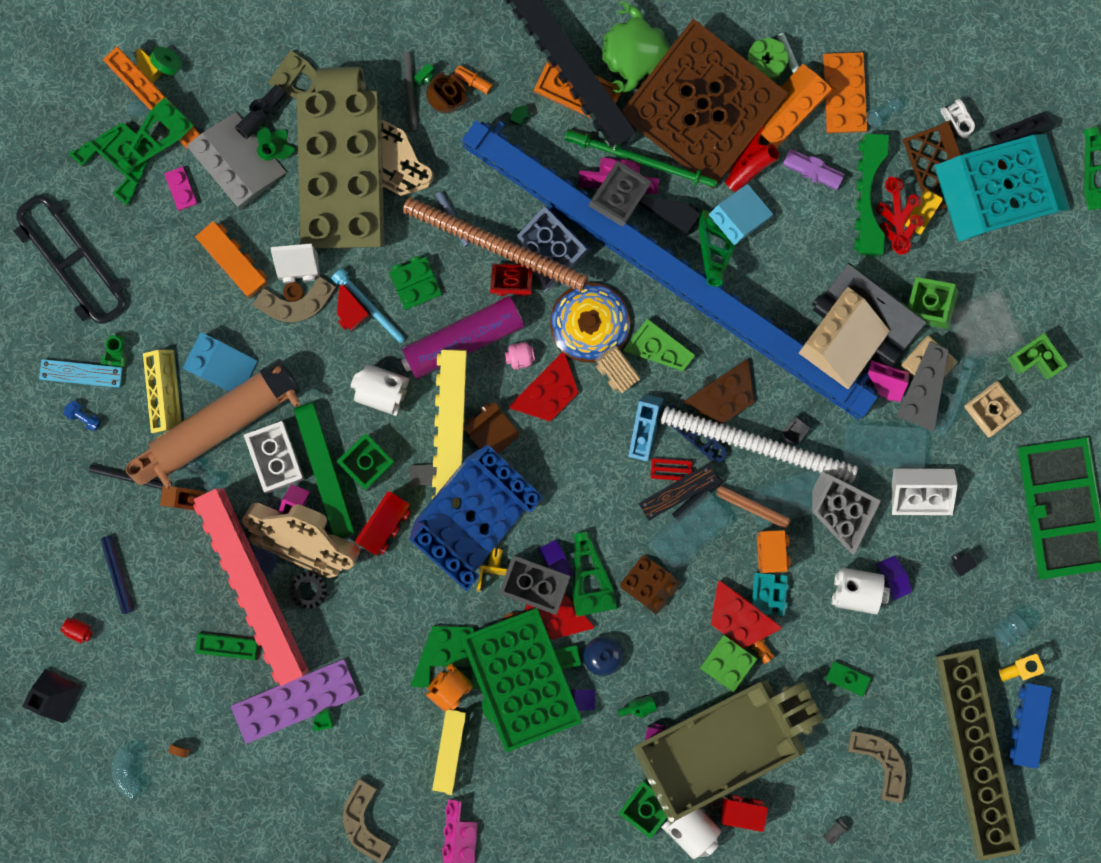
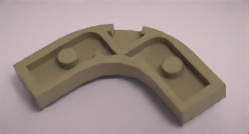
M318 277L303 299L296 302H287L279 299L263 288L253 306L278 321L287 323L300 322L310 319L319 313L336 287L323 278Z
M851 731L847 751L876 758L884 770L881 799L902 803L906 770L898 751L883 738Z
M359 778L344 806V828L348 839L357 850L378 863H382L392 845L370 832L364 820L366 807L377 788Z

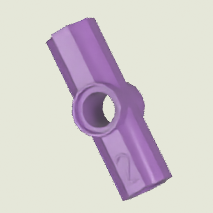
M792 149L789 150L782 164L800 173L803 178L808 177L812 179V182L822 183L834 190L838 189L844 177L842 172L826 166V163L816 157H807Z

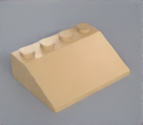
M847 287L799 351V354L842 386L849 389L890 331L866 300Z

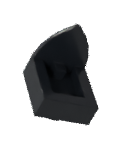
M795 415L783 430L782 439L785 444L796 446L800 444L812 427Z

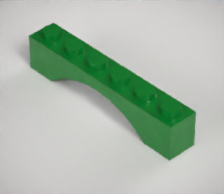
M864 134L858 142V151L862 152L861 159H858L857 171H861V177L857 179L856 190L860 191V199H856L855 205L856 211H859V219H855V230L858 231V238L854 239V250H857V256L881 257L884 254L885 234L874 218L871 208L870 191L875 172L888 155L889 135Z

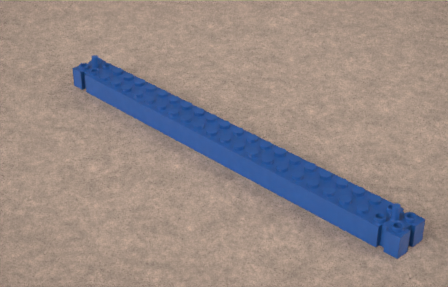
M475 120L462 139L464 149L480 158L548 207H551L558 214L829 401L845 410L855 419L860 420L866 415L877 399V396L874 395L875 391L868 386H864L870 378L867 373L863 372L858 380L855 379L849 389L845 388L799 354V351L805 345L803 341L792 339L790 337L791 334L784 328L779 330L773 325L774 322L766 316L762 318L756 314L757 310L755 308L740 303L741 299L733 293L729 295L724 292L723 286L712 287L706 282L707 276L699 270L695 272L689 268L691 265L687 261L676 259L671 250L666 247L660 248L656 245L657 241L648 235L644 237L640 234L641 230L633 224L629 226L625 223L622 227L589 207L591 196L583 190L579 192L573 188L574 184L566 178L560 179L557 177L558 173L550 167L544 168L540 165L541 161L532 155L528 157L517 144L512 146L508 143V139L500 133L505 126L504 123L498 121L492 131H490L491 127L483 121L479 123Z

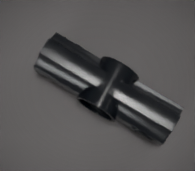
M275 85L262 99H256L251 102L249 106L250 112L236 125V131L243 138L248 139L261 125L269 124L273 120V112L288 97L287 93L280 86Z

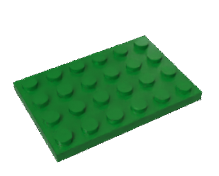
M537 608L461 637L505 753L582 723Z

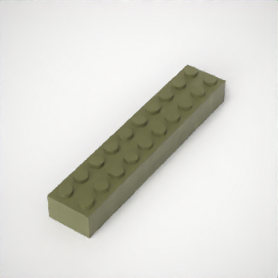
M969 649L934 656L975 858L982 861L1021 853L979 649Z

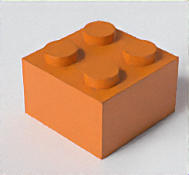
M785 530L757 533L759 573L787 572V568L791 566L790 555H786V547H789V535H785Z

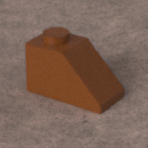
M163 486L160 506L195 511L193 506L195 504L194 499L208 492L180 487L167 489Z

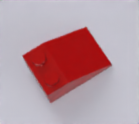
M492 263L490 293L498 296L513 294L524 297L532 295V268L528 269L526 265L523 267L521 264Z

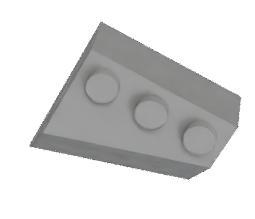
M821 472L812 490V513L854 555L881 500L829 474Z

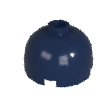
M608 636L593 638L585 646L583 652V660L587 669L598 676H610L617 672L624 658L620 644Z

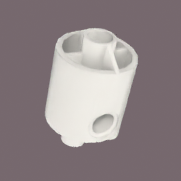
M367 363L364 370L356 372L353 377L351 388H354L356 391L354 401L397 416L400 409L399 404L401 401H404L410 378Z
M848 568L839 569V572L835 575L834 585L838 587L836 593H833L832 605L843 609L878 614L881 603H888L890 588L884 587V575Z
M701 808L671 824L667 819L661 825L665 832L692 859L708 857L719 846L717 837L722 830Z

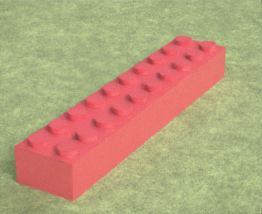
M217 488L195 498L194 509L197 515H201L204 521L202 523L206 534H210L213 540L211 541L213 550L216 553L218 552L221 557L219 562L222 569L228 572L230 577L228 582L239 596L237 597L239 606L244 608L247 613L245 618L250 627L253 626L256 632L254 635L255 640L259 646L262 645L265 652L263 657L266 663L270 664L273 669L271 673L276 683L279 682L280 686L307 674L309 672L308 667L260 568V564L254 555L225 489Z

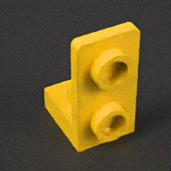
M928 189L921 196V205L914 207L905 223V226L908 227L912 215H922L924 223L921 227L915 229V232L920 235L943 200L942 197Z

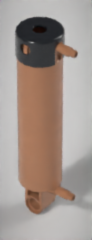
M277 359L260 370L256 375L149 442L150 449L130 461L126 466V473L138 485L146 484L158 476L163 485L170 489L172 484L168 475L174 473L278 405L290 400L295 407H298L300 402L297 394L301 392L298 383L281 359Z

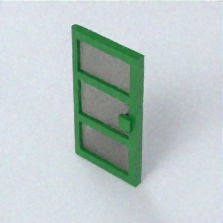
M1089 437L1017 448L1038 579L1101 571V506Z

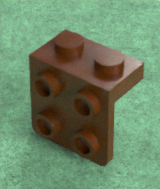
M495 402L492 405L487 403L480 409L482 413L475 418L473 415L464 423L466 425L464 431L480 449L489 445L499 454L519 437V432L500 411Z
M643 555L620 583V587L656 615L664 608L669 597L677 591L680 582L654 561Z

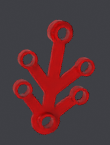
M889 177L885 182V188L889 193H892L894 213L890 210L891 208L888 203H879L877 213L883 215L896 227L897 234L892 231L893 227L890 223H881L879 227L892 241V249L897 254L904 255L911 248L910 238L915 229L921 227L924 223L922 215H912L910 224L905 231L904 225L914 207L921 205L922 199L919 195H910L908 203L904 210H902L900 191L903 189L904 183L899 177Z

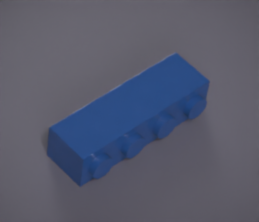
M1024 683L1023 686H1020L1018 698L1021 699L1020 707L1017 706L1015 710L1017 725L1013 727L1011 733L1014 743L1013 747H1010L1008 751V759H1011V764L1038 769L1051 687Z

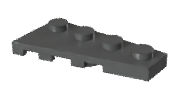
M929 341L897 413L898 417L934 432L948 356L947 348Z

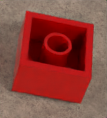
M729 794V797L724 796L720 822L723 825L764 832L768 807L760 799L750 798L749 801H746L740 795Z

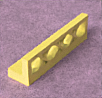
M155 350L143 353L151 433L168 431L181 423L174 350ZM154 356V365L152 367L151 357ZM154 377L156 378V385H155V386L153 385V379H154ZM156 397L158 398V405H157V406L155 405V399H156ZM158 417L160 418L161 427H158L157 424Z
M450 709L445 712L433 791L445 792L448 795L453 794L466 712Z

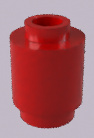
M67 617L61 628L64 636L80 644H83L85 641L88 642L93 634L91 625L74 617L72 619Z

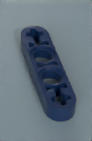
M668 405L669 409H671V410H672L673 408H674L675 411H677V412H678V410H680V409H679L678 407H676L675 405ZM670 425L710 461L719 463L725 459V448L714 438L710 439V436H707V444L699 446L696 443V438L699 436L697 432L694 434L692 431L684 433L680 430V427L674 428V425ZM711 441L715 444L712 446L713 449H721V458L717 457L714 459L712 457L714 453L710 449L708 453L704 451Z

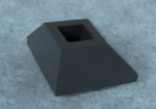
M44 669L31 687L22 707L40 716L64 723L82 686L48 669Z

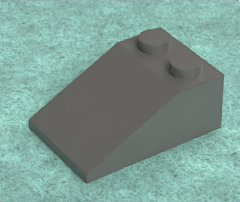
M512 556L499 594L557 615L570 576Z

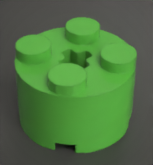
M764 38L754 42L746 60L772 81H775L783 74L786 68L788 54L782 42L772 38ZM765 57H767L770 61L769 64H767L764 60Z

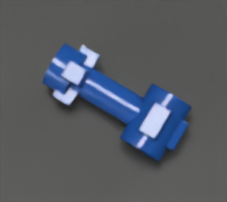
M72 400L65 406L63 415L69 419L74 420L75 417L87 424L85 428L90 431L93 430L95 432L101 424V421L98 420L99 418L95 415L91 418L80 411L82 406Z

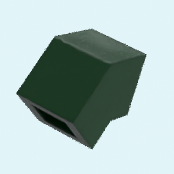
M523 105L514 108L510 122L522 126L524 120L530 119L527 106Z

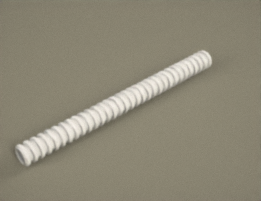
M668 406L664 409L661 418L662 424L668 423V426L674 425V428L678 426L680 430L684 428L687 432L689 430L692 431L693 434L697 432L698 435L703 434L704 437L710 436V439L716 438V441L722 440V443L726 441L728 445L732 443L735 447L737 445L740 446L741 449L745 447L747 451L751 449L752 452L755 453L757 451L760 455L764 453V456L770 455V458L776 457V460L782 459L783 462L788 461L789 464L794 463L795 466L799 464L801 465L800 467L803 468L805 466L808 470L812 468L814 472L818 470L819 473L831 474L833 477L837 476V479L843 478V481L849 480L852 483L855 480L858 470L856 465L851 466L850 463L846 465L845 462L842 461L840 463L837 459L833 461L831 457L827 459V456L821 457V454L815 455L814 452L809 453L808 450L802 451V448L798 450L796 446L792 448L789 444L787 446L784 445L783 442L779 444L778 441L773 442L772 439L766 440V437L760 438V435L754 436V433L748 434V431L742 432L741 429L736 430L735 427L731 429L729 425L725 427L724 424L721 423L719 425L716 421L712 423V420L699 419V416L693 417V414L687 415V412L681 413V410L677 412L674 408L672 410L669 409Z

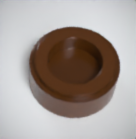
M297 282L287 283L283 289L284 297L290 302L300 300L304 294L302 286Z

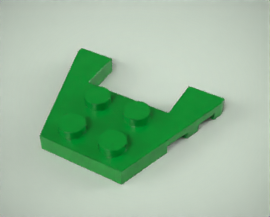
M122 122L101 134L100 137L83 144L84 146L77 150H72L69 155L82 167L97 152L126 177L113 194L128 207L149 159L134 167L129 174L117 164L124 157L137 135ZM141 140L136 146V151L140 155H144L152 149L144 140ZM126 159V161H127L130 165H132V160H131V159Z
M432 626L412 679L411 687L429 686L430 666H448L453 664L455 667H472L461 637L473 633V627ZM472 669V689H480Z

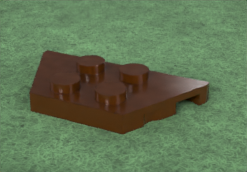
M748 360L742 361L685 399L684 402L697 408L703 415L711 417L719 425L725 423L754 403Z

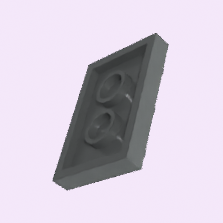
M617 161L588 206L623 227L650 186L651 181Z

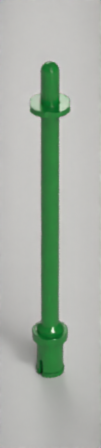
M568 129L564 141L580 145L583 149L592 147L693 180V186L695 187L698 182L711 187H716L718 184L717 180L701 175L702 170L700 169L697 173L621 148L615 152L606 143L592 139L588 133L582 134Z

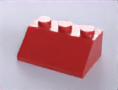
M387 491L355 540V543L376 556L380 553L383 555L389 547L387 542L390 537H395L401 527L398 525L401 520H406L412 510L409 508L411 505L392 492Z

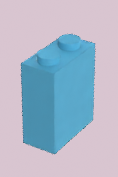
M748 184L718 204L709 214L734 245L763 225L773 215Z

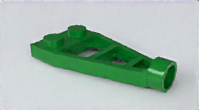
M163 97L149 112L126 154L117 164L129 174L134 167L180 140L194 125ZM156 121L162 122L170 132L161 141L153 140L149 134L151 127ZM143 138H146L152 143L153 148L146 154L140 155L136 151V146ZM126 159H131V160H132V165H130V164L126 161Z
M1099 127L1083 131L1085 137L1084 196L1088 211L1101 209V188L1094 186V174L1096 171L1101 170V165L1094 167L1091 161L1092 152H1101V133ZM1093 137L1096 138V140H1094V141H1091V140H1090V138H1093Z
M703 210L699 221V235L707 276L706 282L712 287H718L723 283V274L735 245L709 216L711 212ZM710 234L726 241L724 248L713 245ZM711 253L722 257L720 264L711 261Z
M589 531L574 534L573 601L576 616L617 609L612 585L592 545ZM585 541L586 543L585 545H581L580 542ZM589 555L594 569L584 572L581 569V557ZM588 575H594L601 586L600 591L589 594L585 593L583 590L584 578Z

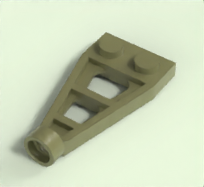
M290 50L268 81V84L272 87L275 85L280 86L289 97L297 99V93H313L315 91L316 71L305 59ZM300 73H305L312 80V85L308 91H300L293 87V83Z

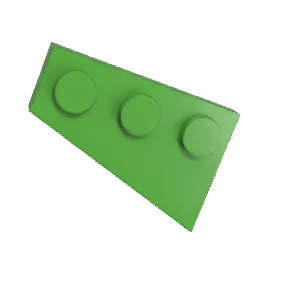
M646 319L623 350L680 371H684L695 356V354L649 319Z

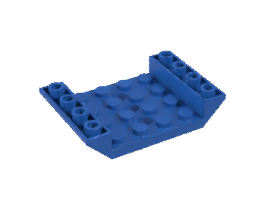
M486 445L463 461L414 521L409 540L465 591H468L480 576L476 572L477 568L524 511L531 513L543 496L489 445ZM458 497L460 505L457 508H453L452 501ZM472 510L474 517L471 521H467L466 514ZM486 523L488 530L481 534L480 526Z

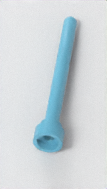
M343 267L340 268L331 279L336 284H343L399 343H403L405 337L349 280L348 272Z

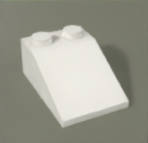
M312 244L271 247L277 277L279 280H283V283L295 282V279L303 278V281H314L315 277H320L318 253Z

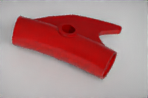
M764 125L733 163L730 176L725 180V184L734 192L744 187L758 173L779 159V152L773 144H759V138Z

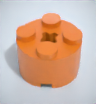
M453 664L446 666L448 671L445 673L441 671L427 689L430 692H425V695L443 711L454 710L461 702L459 700L463 694H467L473 687L470 683L471 680Z

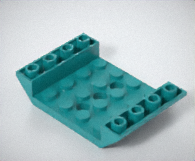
M1046 134L1031 135L957 156L934 166L958 242L1046 215L1052 216L1071 210ZM999 160H1003L1006 163V170H1001L998 167L997 163ZM1005 179H1009L1012 182V189H1007L1004 186ZM1011 198L1019 202L1018 208L1011 207Z

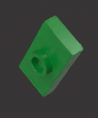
M833 661L825 680L863 697L871 678Z

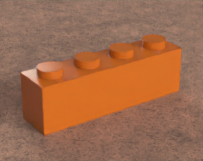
M212 221L195 237L244 294L251 299L268 284L264 280L267 276L260 268L256 270L251 265L254 261L247 253L243 255L238 250L241 246L234 238L229 240L225 235L228 231L221 223L216 225Z

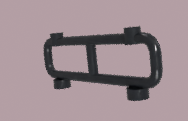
M44 195L31 197L18 208L16 220L20 226L13 231L23 243L28 239L34 243L79 302L74 311L83 322L89 317L99 324H106L112 321L125 309L126 299L121 292L124 288L117 279L113 282L61 214L64 209L57 201L53 203ZM37 203H43L78 248L60 263L57 262L24 218L25 212ZM82 256L86 258L118 301V305L104 316L96 313L64 271L65 268Z

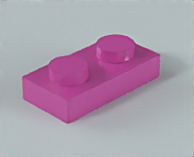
M183 166L164 173L178 211L197 205Z

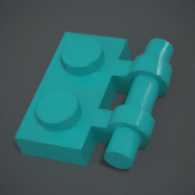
M754 573L752 604L766 615H772V607L778 608L777 616H785L789 603L787 602V590H790V584H788L789 576L781 575L780 583H774V574ZM774 589H779L778 601H773Z

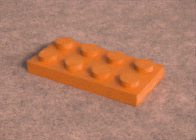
M863 52L823 54L824 81L832 88V92L825 98L826 133L867 132Z
M547 62L534 88V92L586 116L580 107L581 103L579 100H574L571 96L567 83L563 84L557 75L559 72L555 67L551 68ZM596 76L616 104L621 92L613 94L611 91L618 90L619 87Z

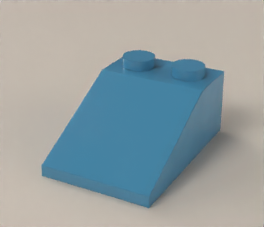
M200 332L183 369L220 388L231 391L250 378L258 361Z

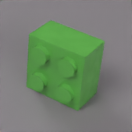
M916 277L908 307L927 320L925 325L949 329L959 291L956 284Z
M721 635L699 668L734 692L757 658L725 635Z

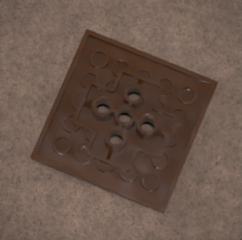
M693 18L621 112L633 127L689 171L697 173L700 169L702 170L701 175L715 179L718 183L784 100L788 92ZM713 82L721 84V90L718 93L710 91V85ZM684 86L692 87L693 93L691 96L684 97L681 91ZM701 98H705L709 102L708 107L704 110L699 109L697 106V102ZM716 111L724 113V119L721 122H716L713 119V114ZM689 114H693L696 117L695 124L691 126L685 123V117Z

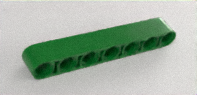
M314 402L294 407L295 416L332 533L340 538L353 535L355 531L351 525L352 521L345 506L346 502L339 487L340 483L333 468L334 464L327 449V442L321 430V423L318 414H316Z

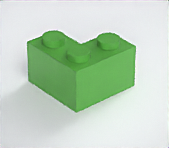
M1045 333L1006 358L1018 375L1036 365L1046 380L1052 378L1068 366Z

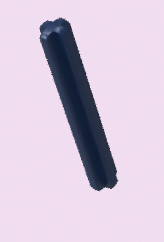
M105 536L100 541L121 613L128 614L133 612L113 539L111 536Z

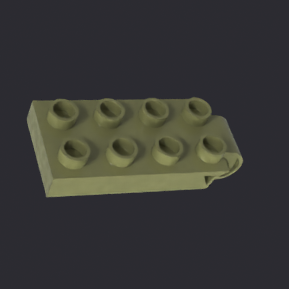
M361 67L318 68L315 78L316 92L297 93L300 245L312 244L315 249L385 247L381 105L378 101L377 91H365L366 83L364 82Z
M768 680L761 681L632 748L670 824L806 753L797 735L802 732L804 734H811L813 727L825 721V719L819 712L805 682L793 687L784 686L781 691L782 693L776 696Z

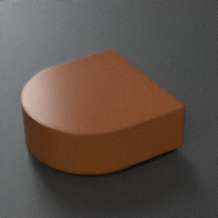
M170 744L168 750L170 754L184 758L189 757L191 749L175 744Z

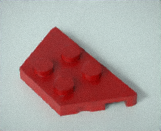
M562 352L508 407L512 410L551 422L578 394L565 353Z
M718 581L711 625L743 649L782 630L783 627L723 581Z
M565 593L557 615L537 608L551 640L594 628L585 616H576L574 603ZM528 604L525 607L527 612L536 609V607Z

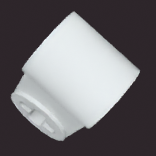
M957 99L954 104L947 108H941V113L944 119L949 122L954 134L960 139L968 138L973 132L975 124L967 112L964 103ZM962 124L966 125L969 131L963 132L959 126Z

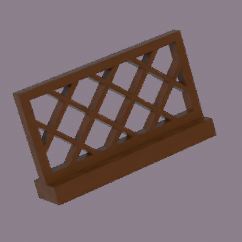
M948 121L902 139L922 194L928 189L944 198L942 194L934 191L939 182L938 177L928 173L932 162L940 164V162L934 160L938 149L946 152V161L961 155ZM938 131L941 138L938 145L927 141L929 134ZM916 139L923 142L919 152H915L910 149L908 142ZM925 144L936 148L932 158L921 154ZM919 157L930 161L925 171L916 166ZM919 172L924 174L922 179L920 177ZM926 175L936 179L932 190L923 185ZM943 199L936 212L947 208V205L944 204L945 199Z

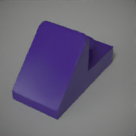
M556 539L538 549L549 569L570 577L574 576V572Z
M569 689L578 711L595 709V690Z

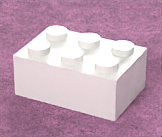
M283 421L244 435L265 493H270L305 480Z

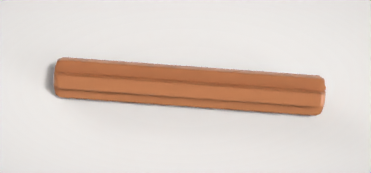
M719 486L716 495L761 518L782 528H787L790 524V518L724 486Z

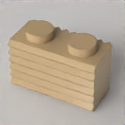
M615 345L595 359L598 363L595 367L602 376L607 375L610 379L607 383L614 391L618 390L623 393L641 379Z

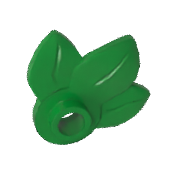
M262 127L257 134L259 144L257 155L264 161H271L274 158L280 160L287 159L295 150L293 147L286 145V130L270 133L266 127ZM263 150H269L270 154H265Z

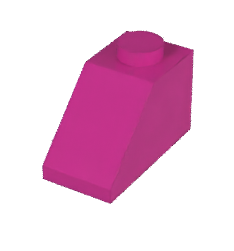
M871 360L868 374L880 396L890 401L900 402L908 385L909 372Z
M291 484L282 499L279 512L284 515L288 514L292 506L296 504L305 506L310 491Z

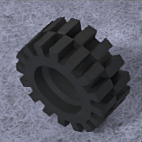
M312 572L299 574L291 582V599L301 608L312 609L321 605L327 595L325 580L320 575ZM307 582L313 583L317 590L315 596L309 599L301 594V588Z

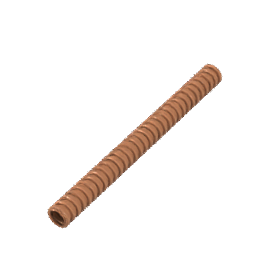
M412 197L405 202L403 212L406 215L409 213V216H415V219L420 218V221H426L427 224L431 223V226H437L438 229L442 228L444 232L454 233V236H459L460 239L465 238L467 242L470 240L471 244L476 243V246H482L483 249L487 248L489 252L498 253L499 256H504L505 259L510 258L512 262L515 260L516 264L521 263L523 267L526 265L528 269L532 268V271H538L539 274L544 273V276H549L550 279L555 278V281H561V284L566 283V286H572L573 289L577 288L579 292L583 291L588 282V275L586 274L583 276L581 272L577 273L576 270H571L570 267L565 268L563 264L560 266L559 262L554 263V260H548L547 257L543 258L541 254L537 255L536 252L531 253V250H526L525 247L520 248V245H514L513 242L509 243L507 239L497 238V235H492L491 232L486 233V230H481L480 227L475 228V225H469L468 222L464 223V220H458L457 217L453 218L452 215H447L446 212L442 213L439 209L436 211L435 207L431 208L428 204L425 206V203H420L419 200L414 201Z

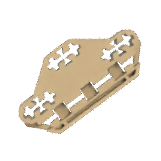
M382 120L384 129L397 136L401 134V138H403L402 142L398 141L396 143V139L382 132L383 168L392 173L396 170L391 181L389 180L391 176L383 173V186L400 196L429 188L434 179L433 170L418 161L406 132ZM408 161H410V166L417 168L422 172H425L427 170L426 174L429 175V177L427 179L423 178V180H421V175L409 169H405L404 171L405 167L402 166V164L404 162L408 163ZM406 180L418 187L406 190L408 186L402 182Z
M253 503L242 519L244 526L249 528L248 532L252 533L249 539L254 546L276 554L282 559L327 578L338 576L339 572L343 569L348 570L354 567L360 554V549L356 544L332 534L327 535L324 530L327 524L326 517L303 505L296 504L292 506L288 514L283 515L281 512L260 503Z

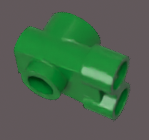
M109 336L105 343V355H102L101 359L102 365L125 367V337ZM115 343L120 344L117 350L113 349Z

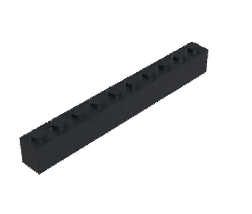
M503 0L506 5H511L515 18L518 21L521 19L524 24L523 28L528 36L532 35L536 40L535 45L538 50L546 54V60L551 68L555 67L559 72L557 75L563 84L567 83L573 99H578L581 103L580 107L583 113L592 118V124L596 131L602 132L606 145L609 148L612 147L616 152L634 140L636 136L635 130L541 0Z

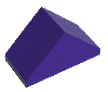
M895 556L876 564L880 573L884 575V582L887 588H890L893 601L912 593L907 573Z

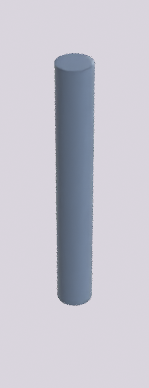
M443 191L438 192L436 197L447 215L450 214L453 218L456 217ZM465 238L460 239L464 247L471 244L470 240L467 242Z

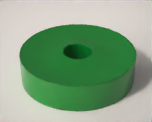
M156 47L150 55L152 65L164 74L176 75L182 67V61L179 56L168 48Z

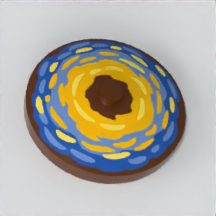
M587 283L583 291L579 292L577 288L573 289L571 287L557 299L550 316V330L555 344L566 356L583 363H597L595 359L613 345L617 346L619 350L623 347L630 330V315L625 302L614 290L602 284Z

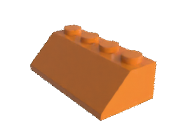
M804 64L781 86L788 94L764 124L761 136L776 148L832 92V88Z

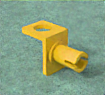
M494 548L490 552L488 566L480 567L477 592H480L483 573L506 575L508 569L500 567L503 550L497 549V556L495 557L496 548Z
M1037 653L1025 658L1020 656L1016 659L1014 665L999 669L1003 682L1017 676H1021L1022 680H1026L1045 672ZM1030 660L1037 663L1038 667L1034 672H1029L1026 669V663Z

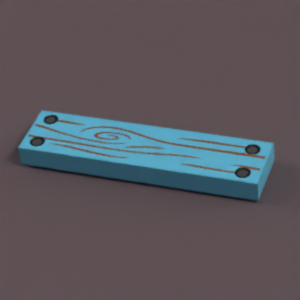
M42 359L39 379L120 388L123 368Z

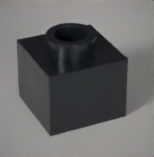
M961 551L951 557L952 561L948 563L957 577H961L977 567L969 552L964 554Z

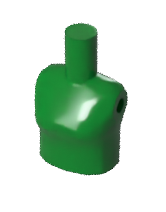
M651 695L633 699L629 702L628 706L617 710L619 717L632 713L640 718H645L648 714L657 711Z

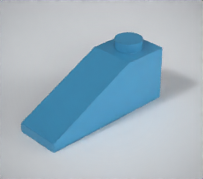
M644 394L639 400L628 457L648 462L664 398Z

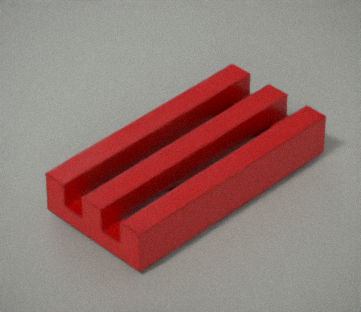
M652 459L650 479L677 481L682 477L655 475V471L689 474L692 472V461ZM655 463L688 466L687 469L655 467Z

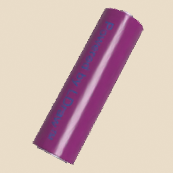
M507 296L402 347L401 350L405 358L401 361L406 371L412 370L415 378L418 379L441 368V366L437 365V354L441 353L442 349L467 350L468 355L523 328V320L510 296Z

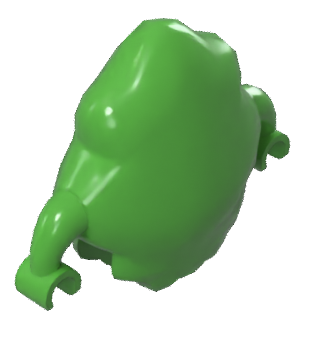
M625 1L617 4L624 7V11H617V14L623 15L629 12L632 18L625 23L614 25L603 38L602 60L606 62L610 71L619 72L627 80L624 85L621 81L612 82V84H617L619 87L618 90L611 91L613 94L629 92L635 89L639 81L645 75L651 74L671 48L664 32L660 28H651L643 18L642 12Z

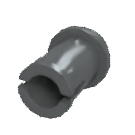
M840 819L837 822L834 821L835 824L822 836L831 846L843 833L847 832L846 829L848 827Z

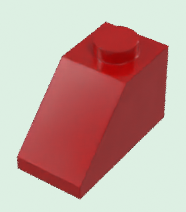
M341 284L339 286L337 316L340 320L337 322L344 330L349 329L352 332L370 316L345 286Z

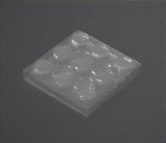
M1002 287L954 307L950 324L968 366L1025 343Z

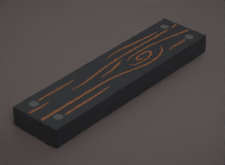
M708 462L639 502V505L648 521L716 483L719 479Z

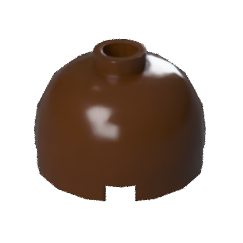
M441 72L436 74L427 86L426 97L430 106L437 112L450 114L459 110L466 102V87L455 75L451 74L448 76Z

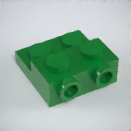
M421 255L410 259V264L403 266L400 263L391 267L392 271L389 272L405 311L442 296L426 257L422 258Z

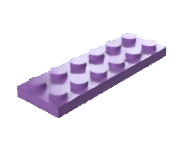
M345 659L299 677L287 684L231 706L245 744L312 717L327 707L331 709L360 696Z

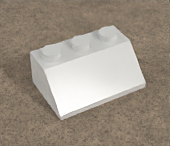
M893 469L892 515H953L958 486L955 470Z

